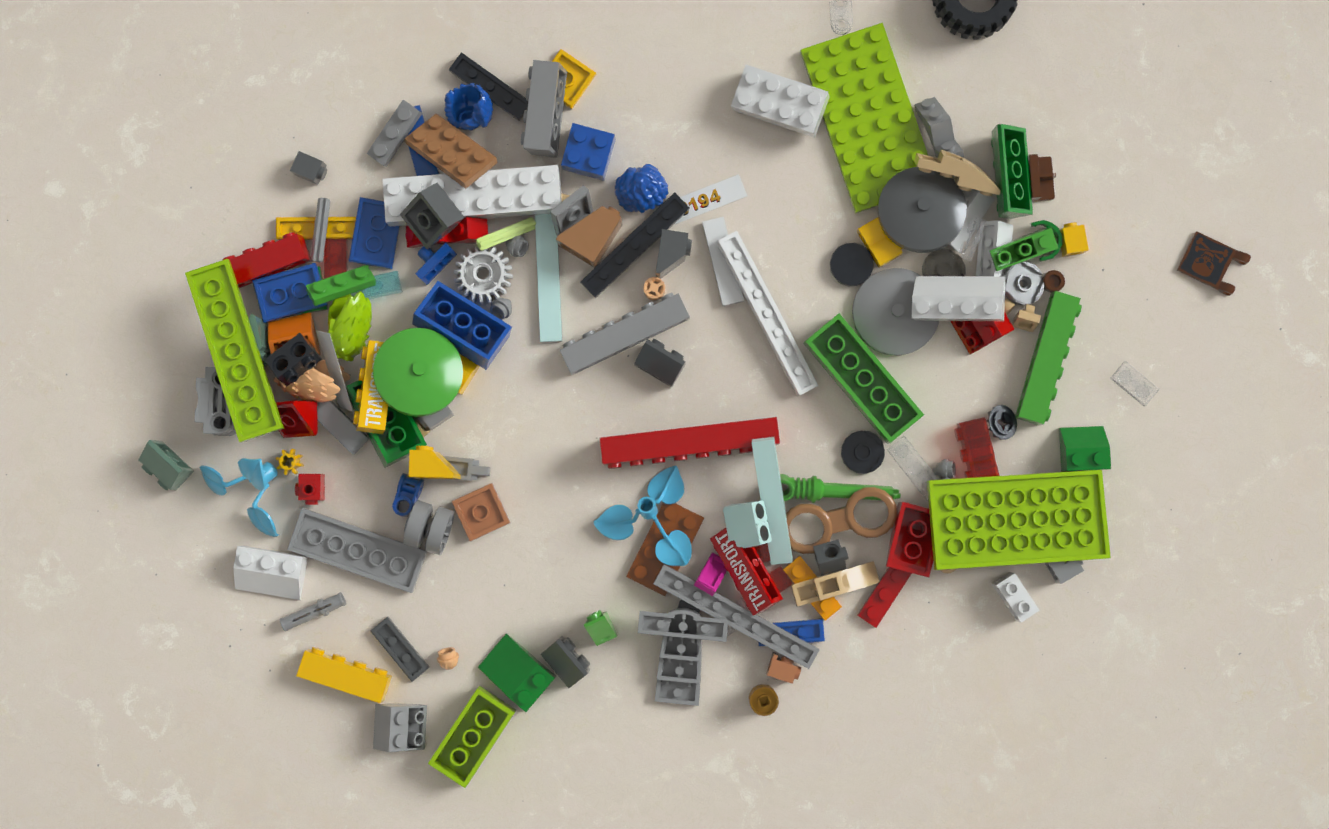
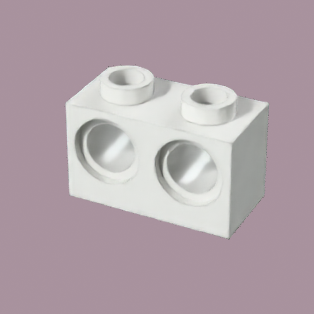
M1009 572L992 584L1016 621L1022 623L1040 611L1015 573Z

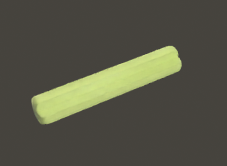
M529 217L477 238L476 245L479 250L483 251L515 236L535 230L536 222L532 217Z

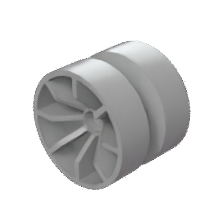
M417 500L405 524L403 544L418 549L426 538V551L441 555L452 528L454 511L439 507L434 517H432V504Z

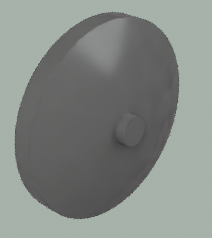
M919 167L905 169L893 176L883 188L878 202L879 222L887 237L899 247L917 253L937 251L950 244L960 233L967 213L965 196L953 178L941 176L940 172L936 171L931 173L922 172L919 170Z

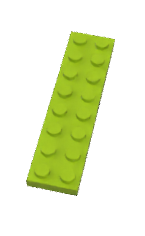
M225 259L186 272L185 275L239 442L242 443L284 429L230 260Z

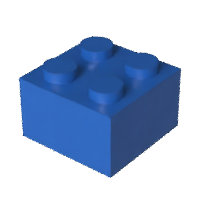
M572 123L561 162L562 170L604 181L616 140L615 134Z

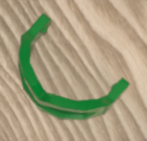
M1045 220L1030 223L1031 227L1041 225L1046 228H1052L1057 238L1058 249L1054 250L1049 256L1039 258V262L1053 259L1062 246V234L1059 228L1052 222Z

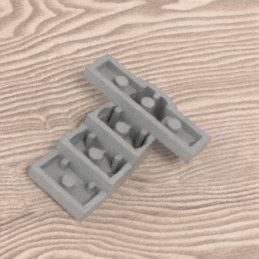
M676 608L669 611L668 614L640 611L638 633L663 636L657 673L655 702L699 706L702 640L727 642L728 619L701 617V614L689 608Z

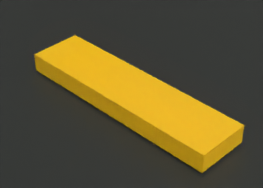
M276 217V239L281 240L283 235L295 232V234L303 236L304 240H313L316 217ZM328 217L326 240L353 239L356 217Z

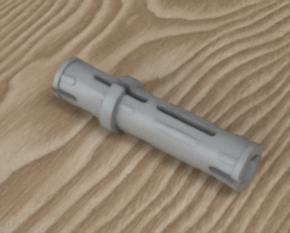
M341 592L325 600L319 599L316 604L280 618V624L284 631H288L321 615H329L330 611L345 606L346 600ZM331 603L330 606H327V607H325V608H323V609H321V610L316 611V609H319V608H321V607H323V606H326V605H328V604ZM307 613H310L309 615H307V616H305V617H302V618H300V619H298V620H295L296 618H298V617H300V616H303V615H305V614H307Z

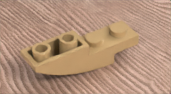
M940 150L938 158L916 153L914 162L920 171L931 173L932 171L940 172L941 176L953 178L954 175V181L958 188L964 191L975 189L986 196L1000 195L1001 191L991 177L967 159L944 150Z
M874 561L790 586L796 606L798 607L861 589L880 581Z

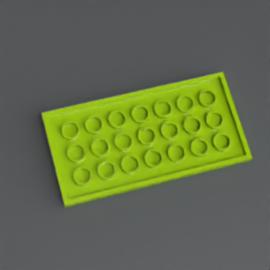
M883 22L800 50L811 85L829 92L830 97L823 114V120L855 214L877 207L881 192L887 182L897 173L908 168L917 167L914 162L916 153L928 155Z
M1102 470L927 481L934 570L1111 558Z

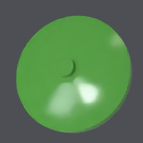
M410 328L395 333L382 344L375 357L373 379L378 394L389 407L404 415L423 417L440 412L454 400L462 384L463 365L457 349L446 337L430 329Z

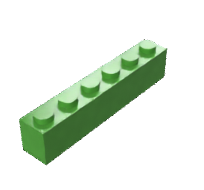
M1058 291L1050 294L1015 416L1017 419L1037 425H1043L1045 421L1048 422L1051 415V409H1049L1051 400L1054 401L1057 394L1055 385L1057 379H1061L1064 370L1061 367L1062 361L1067 358L1070 349L1067 346L1068 340L1075 333L1076 326L1073 323L1075 317H1078L1081 312L1082 305L1079 304L1081 298Z

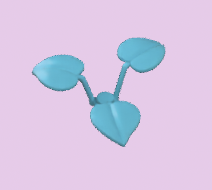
M242 458L238 461V466L243 476L230 482H223L221 474L211 467L204 465L199 467L208 487L214 493L221 496L227 493L225 487L248 479L257 490H260L252 503V507L247 509L252 524L266 535L274 537L279 535L276 532L270 515L257 506L265 490L270 487L268 483L278 475L276 468L271 463L265 462L262 465V459Z
M677 466L661 471L650 481L647 489L649 497H643L638 501V509L635 510L634 517L628 507L614 505L594 521L595 527L604 536L613 540H624L633 534L632 523H635L641 514L644 519H653L664 539L658 541L655 547L656 556L663 564L685 566L690 561L692 546L688 536L680 530H674L668 536L656 517L658 513L656 504H659L661 501L667 505L674 504L684 494V483Z

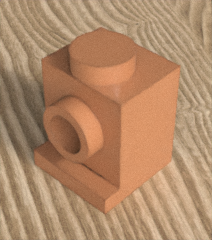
M772 653L766 672L767 676L792 684L794 679L798 680L801 667L793 664L794 661L782 656L781 660L777 659L778 655Z

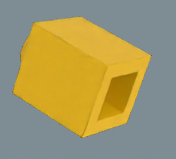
M1077 222L1064 224V228L1060 230L1062 234V257L1087 252L1089 248L1085 226H1077Z

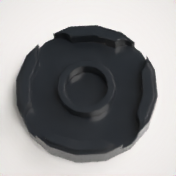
M846 243L838 247L830 260L832 275L840 284L848 287L864 283L870 277L874 267L873 258L869 250L857 243Z
M857 431L851 433L844 440L841 446V457L849 470L859 474H867L881 466L885 456V449L882 440L876 434L870 431Z

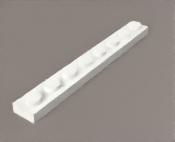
M735 231L719 239L717 244L797 396H800L817 387L818 384L738 232Z

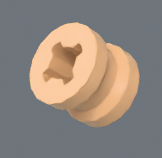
M658 277L648 278L643 288L645 296L655 301L661 299L665 293L664 282Z

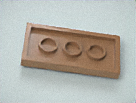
M437 113L405 138L406 145L465 189L497 164V158Z

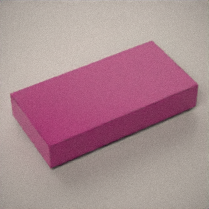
M713 552L711 553L694 583V586L711 596L715 594L727 572L720 556Z

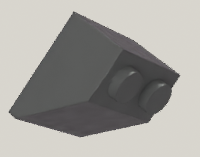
M438 182L420 191L400 214L426 249H429L450 233L465 218Z
M662 229L656 277L663 278L682 264L686 256H690L692 240L688 239V233Z

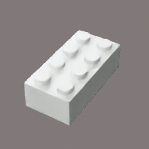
M745 65L731 107L736 112L815 138L830 96L828 91Z

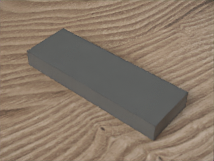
M386 617L371 630V633L411 682L430 668L389 617Z

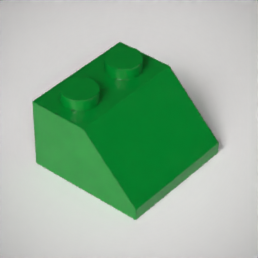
M1104 426L1059 428L1061 471L1111 469L1110 445Z

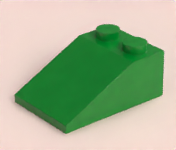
M507 633L478 666L509 699L525 712L529 710L556 677L553 672Z

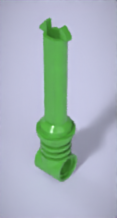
M780 474L781 484L788 485V488L783 491L784 501L793 499L794 496L795 499L801 497V500H804L806 497V500H810L812 503H815L816 500L819 501L823 497L849 499L854 492L865 487H876L885 490L893 499L901 497L899 490L894 489L892 486L824 483L821 479H817V476L807 478V481L805 478L800 480L799 477L795 480L794 477ZM874 496L863 498L866 500H881Z

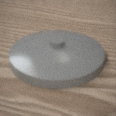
M902 268L882 270L869 277L859 288L852 307L854 326L861 339L875 351L894 356L909 354L923 347L934 335L939 321L912 319V295L916 276H921L918 273Z

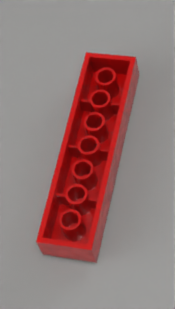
M777 417L601 437L600 445L603 465H608L609 469L622 468L621 463H630V466L644 465L643 461L652 460V464L665 463V458L674 457V461L687 460V456L696 455V459L708 458L709 453L717 452L718 456L731 455L732 450H739V454L753 452L752 439L774 437L775 445H779L780 438Z

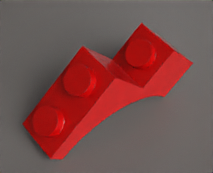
M465 217L455 229L434 245L445 243L476 244L477 238L488 234L487 219ZM406 226L407 248L424 246L410 227Z

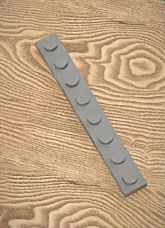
M666 564L663 565L653 583L654 585L715 618L728 619L729 626L808 669L811 667L819 652V648L757 614L753 616L751 611L717 592L713 596L694 586L695 580Z

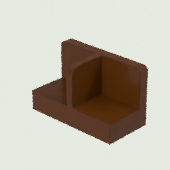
M1038 154L1028 155L1032 201L1053 200L1055 198L1053 179L1056 178V173H1053L1052 158L1050 156L1038 157Z

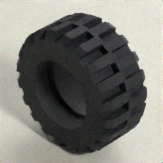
M932 0L933 6H936V17L942 18L941 24L944 28L948 25L951 28L950 33L953 35L958 32L962 34L961 38L968 39L969 36H973V40H978L982 36L987 38L992 36L995 31H1000L1011 18L1018 5L1017 0H995L994 6L986 12H972L966 9L959 0Z

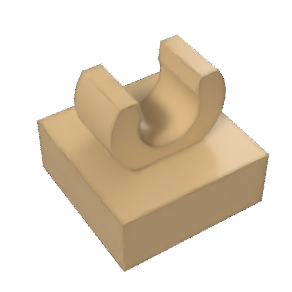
M1026 304L1025 309L1018 311L1012 325L1015 328L1034 332L1040 322L1041 315L1034 314L1035 306Z

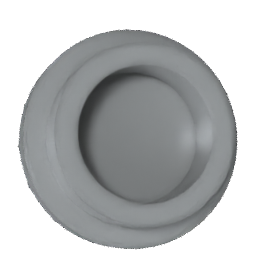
M515 236L506 241L507 250L512 256L523 257L526 254L529 244L524 237Z
M504 298L495 299L490 307L491 314L500 320L508 318L512 313L511 301Z
M943 459L941 463H938L932 469L933 473L938 475L940 479L956 477L955 462L949 461V459Z

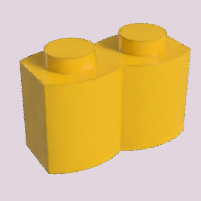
M878 217L857 229L860 239L867 250H869L878 268L902 255L901 249L903 248L893 243L887 237Z

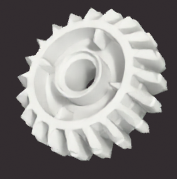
M476 245L475 253L468 248V257L464 254L460 255L464 262H456V265L461 267V270H454V274L460 275L454 281L462 283L457 287L459 291L466 289L463 293L464 297L472 294L470 299L472 302H475L478 296L480 304H483L484 297H487V301L492 303V295L499 299V291L503 294L507 293L503 286L511 287V283L506 281V279H512L513 275L506 272L511 271L513 268L511 265L505 266L509 259L508 257L501 259L504 255L502 251L495 255L496 247L493 246L490 252H488V249L480 251ZM480 270H489V276L486 279H479L478 273Z

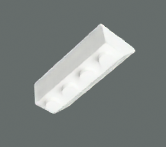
M916 276L912 295V319L920 321H1004L1005 277Z

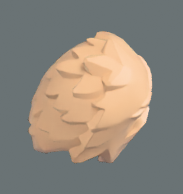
M325 360L319 361L314 368L306 371L296 382L288 386L284 385L277 377L273 379L274 382L278 383V386H281L284 393L287 392L296 399L300 397L303 401L320 403L332 401L337 397L334 394L341 390L333 383L334 379L329 375ZM339 365L344 382L350 380V375L344 372V368Z

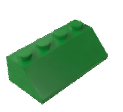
M997 124L991 131V145L994 156L995 183L1001 191L1000 195H997L996 208L998 217L1014 219L1033 215L1026 128Z
M362 381L353 382L346 387L349 400L355 411L359 410V403L356 402L357 389H361ZM389 406L384 433L366 432L384 468L408 457L409 451L416 450V446L427 445L413 417L399 413Z

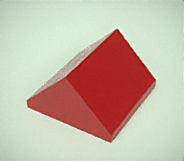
M276 402L284 429L278 431L283 438L317 435V402Z

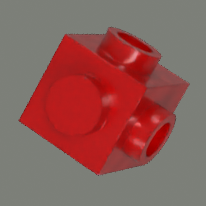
M298 474V483L295 484V495L298 496V500H305V505H318V500H325V474Z

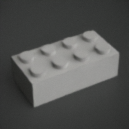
M533 60V66L529 67L528 72L531 84L530 88H527L526 91L528 110H525L523 115L526 127L525 132L521 134V145L531 155L557 157L567 71L559 62Z

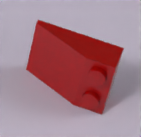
M898 502L897 518L891 531L886 567L929 578L934 561L929 508L906 502Z

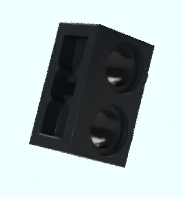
M298 333L265 359L277 379L286 386L296 382L301 375L314 368L322 360L310 341L301 333Z

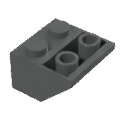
M647 339L634 365L668 386L673 387L685 367L686 361L683 360L684 356L675 350H672L671 353L665 350V345L656 339L652 341Z
M561 636L540 655L565 685L570 688L589 673L590 662L583 654L579 656L575 652L576 646L569 637L565 639Z

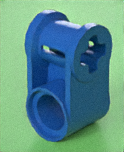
M405 473L401 475L392 506L393 511L397 515L402 517L409 515L420 497L424 486V479L410 478ZM407 501L409 509L404 513L400 512V502Z

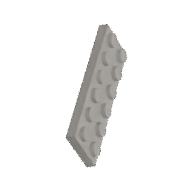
M302 508L287 549L410 593L414 591L427 554L426 550L404 545L403 542Z

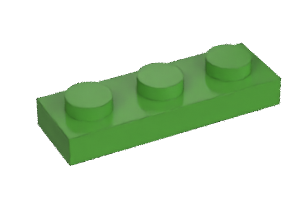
M364 265L306 285V291L314 306L375 286L376 279L368 265Z

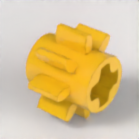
M291 449L290 453H287L286 450H281L283 455L275 458L280 464L276 468L285 469L284 475H288L290 470L292 473L298 474L297 468L304 467L300 463L303 455H295V449ZM287 458H292L294 460L291 462L292 467L286 465V463L288 462Z

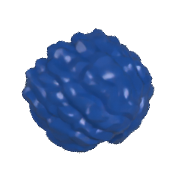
M474 83L460 84V88H454L445 95V116L448 117L447 120L457 129L473 130L478 126L485 128L491 121L493 103L488 93L481 86L474 85Z
M645 164L642 168L629 167L622 176L616 179L615 196L619 205L628 212L639 211L644 213L645 210H653L656 205L663 204V199L669 194L665 178L651 164Z

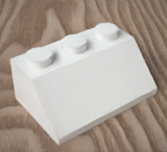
M237 546L233 568L235 589L301 600L308 557L249 546Z

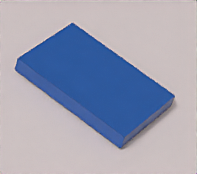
M360 197L349 262L393 269L400 226L390 227L385 222L384 201Z
M316 263L252 280L264 323L328 306L327 302L314 306L306 291V285L321 280Z

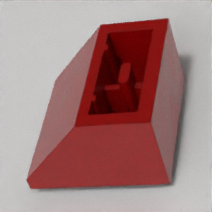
M1005 312L1004 321H950L970 355L1014 330Z

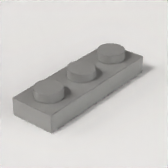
M402 100L367 154L387 167L422 115V112L405 100Z

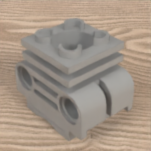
M205 367V378H196L198 404L195 410V422L203 423L204 434L218 436L235 435L236 431L215 367Z

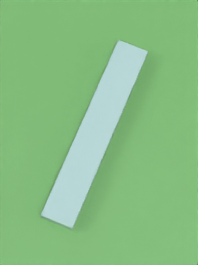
M551 214L535 215L540 342L562 341L557 235Z
M775 438L752 439L760 499L765 504L772 539L771 542L767 543L770 564L793 563Z

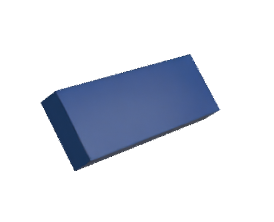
M823 619L773 623L808 643L825 641ZM758 642V645H759V646H766V645H764V644Z

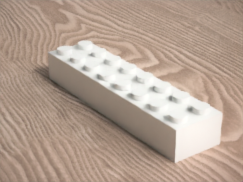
M558 165L488 170L466 189L446 174L382 179L385 222L390 227L407 225L400 216L402 211L420 191L437 182L464 217L491 219L551 214L550 211L562 202L560 169Z

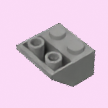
M375 704L373 749L385 752L424 750L427 705Z

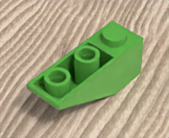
M1043 228L991 249L989 252L996 271L1056 250L1058 245L1052 228Z
M598 610L587 616L584 627L597 646L618 636L607 611L602 613L601 610Z

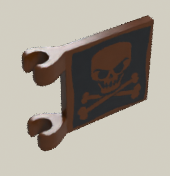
M1196 231L1177 271L1230 296L1234 293L1236 287L1223 282L1222 279L1232 259L1241 265H1246L1250 261L1251 256Z

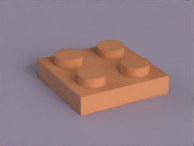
M493 483L452 501L469 541H473L510 523Z

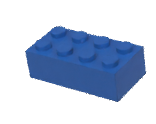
M439 281L436 282L416 309L412 324L418 328L430 329L446 337L455 346L459 354L487 370L510 337L512 326Z

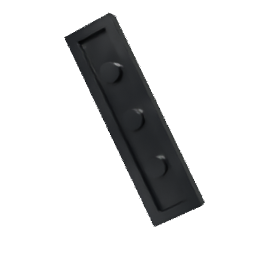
M462 52L449 68L452 74L466 84L474 83V85L481 86L488 93L494 104L518 121L522 119L524 111L528 110V101H526L524 96Z

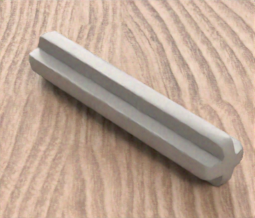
M318 198L311 260L313 262H322L324 257L330 200L328 198Z

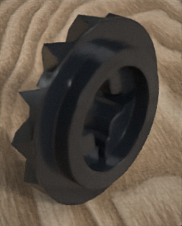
M1005 405L993 407L988 412L989 419L986 421L990 425L988 430L993 432V437H997L1000 440L1011 438L1017 429V419L1014 412ZM998 420L1006 423V425L1001 426V424H998Z

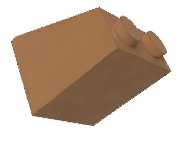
M604 206L600 207L558 235L556 238L558 246L595 268L623 225L620 212L611 206L608 209Z

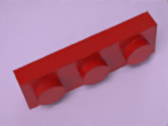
M888 567L857 616L877 628L912 573Z

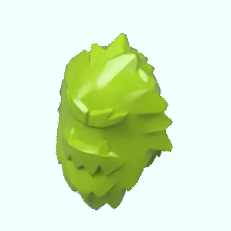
M361 291L355 296L349 294L334 299L329 307L327 333H330L337 359L352 362L354 357L360 354L362 347L366 346L365 341L370 337L367 333L372 326L371 302L369 298L365 299Z

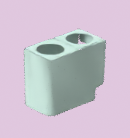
M763 500L731 504L724 507L723 512L729 541L734 540L737 547L748 548L772 541Z

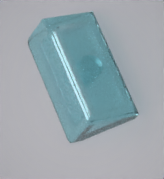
M398 271L375 275L376 285L360 290L364 294L365 299L402 292L399 273Z

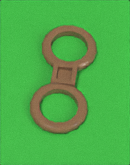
M865 487L854 492L847 500L846 506L829 511H824L820 506L810 503L799 504L790 508L786 513L791 549L801 554H814L813 546L830 542L832 534L850 529L857 535L866 538L880 537L894 526L897 518V506L892 496L885 490L876 487ZM874 496L885 502L888 508V516L881 526L868 529L856 522L853 511L859 500ZM801 513L816 515L824 525L822 537L813 544L804 545L798 543L790 534L789 526L791 521Z

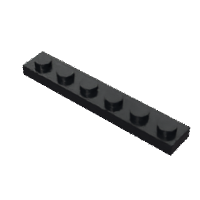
M674 192L580 283L597 298L661 237L662 229L668 230L690 207Z

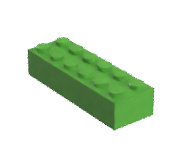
M840 313L803 343L887 444L894 441L924 416L922 411Z

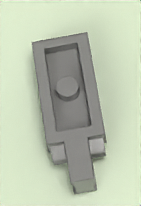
M443 456L461 475V479L457 480L472 481L478 480V475L490 476V467L479 466L478 460Z

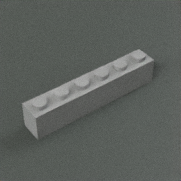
M669 293L661 297L662 301L655 305L653 302L642 306V311L636 314L633 311L623 315V320L617 323L610 321L602 326L603 329L596 333L594 330L583 334V339L577 342L571 340L562 345L563 349H560V352L571 375L689 320L690 316L679 293L676 295Z

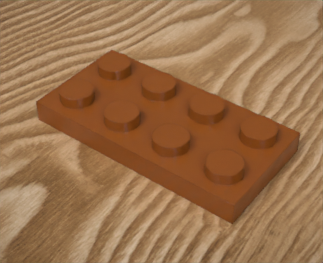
M663 503L656 516L668 536L672 531L680 530L688 536L691 544L704 520V517L676 503L670 505ZM653 522L626 577L666 596L667 591L653 584L664 565L655 553L656 544L661 539H664L655 522ZM669 566L677 571L680 566Z

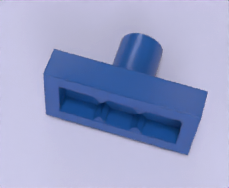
M447 243L436 253L430 248L426 249L423 246L418 251V256L425 264L415 274L428 285L457 253Z

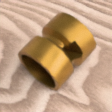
M757 685L749 693V704L756 714L768 716L778 708V696L769 685Z

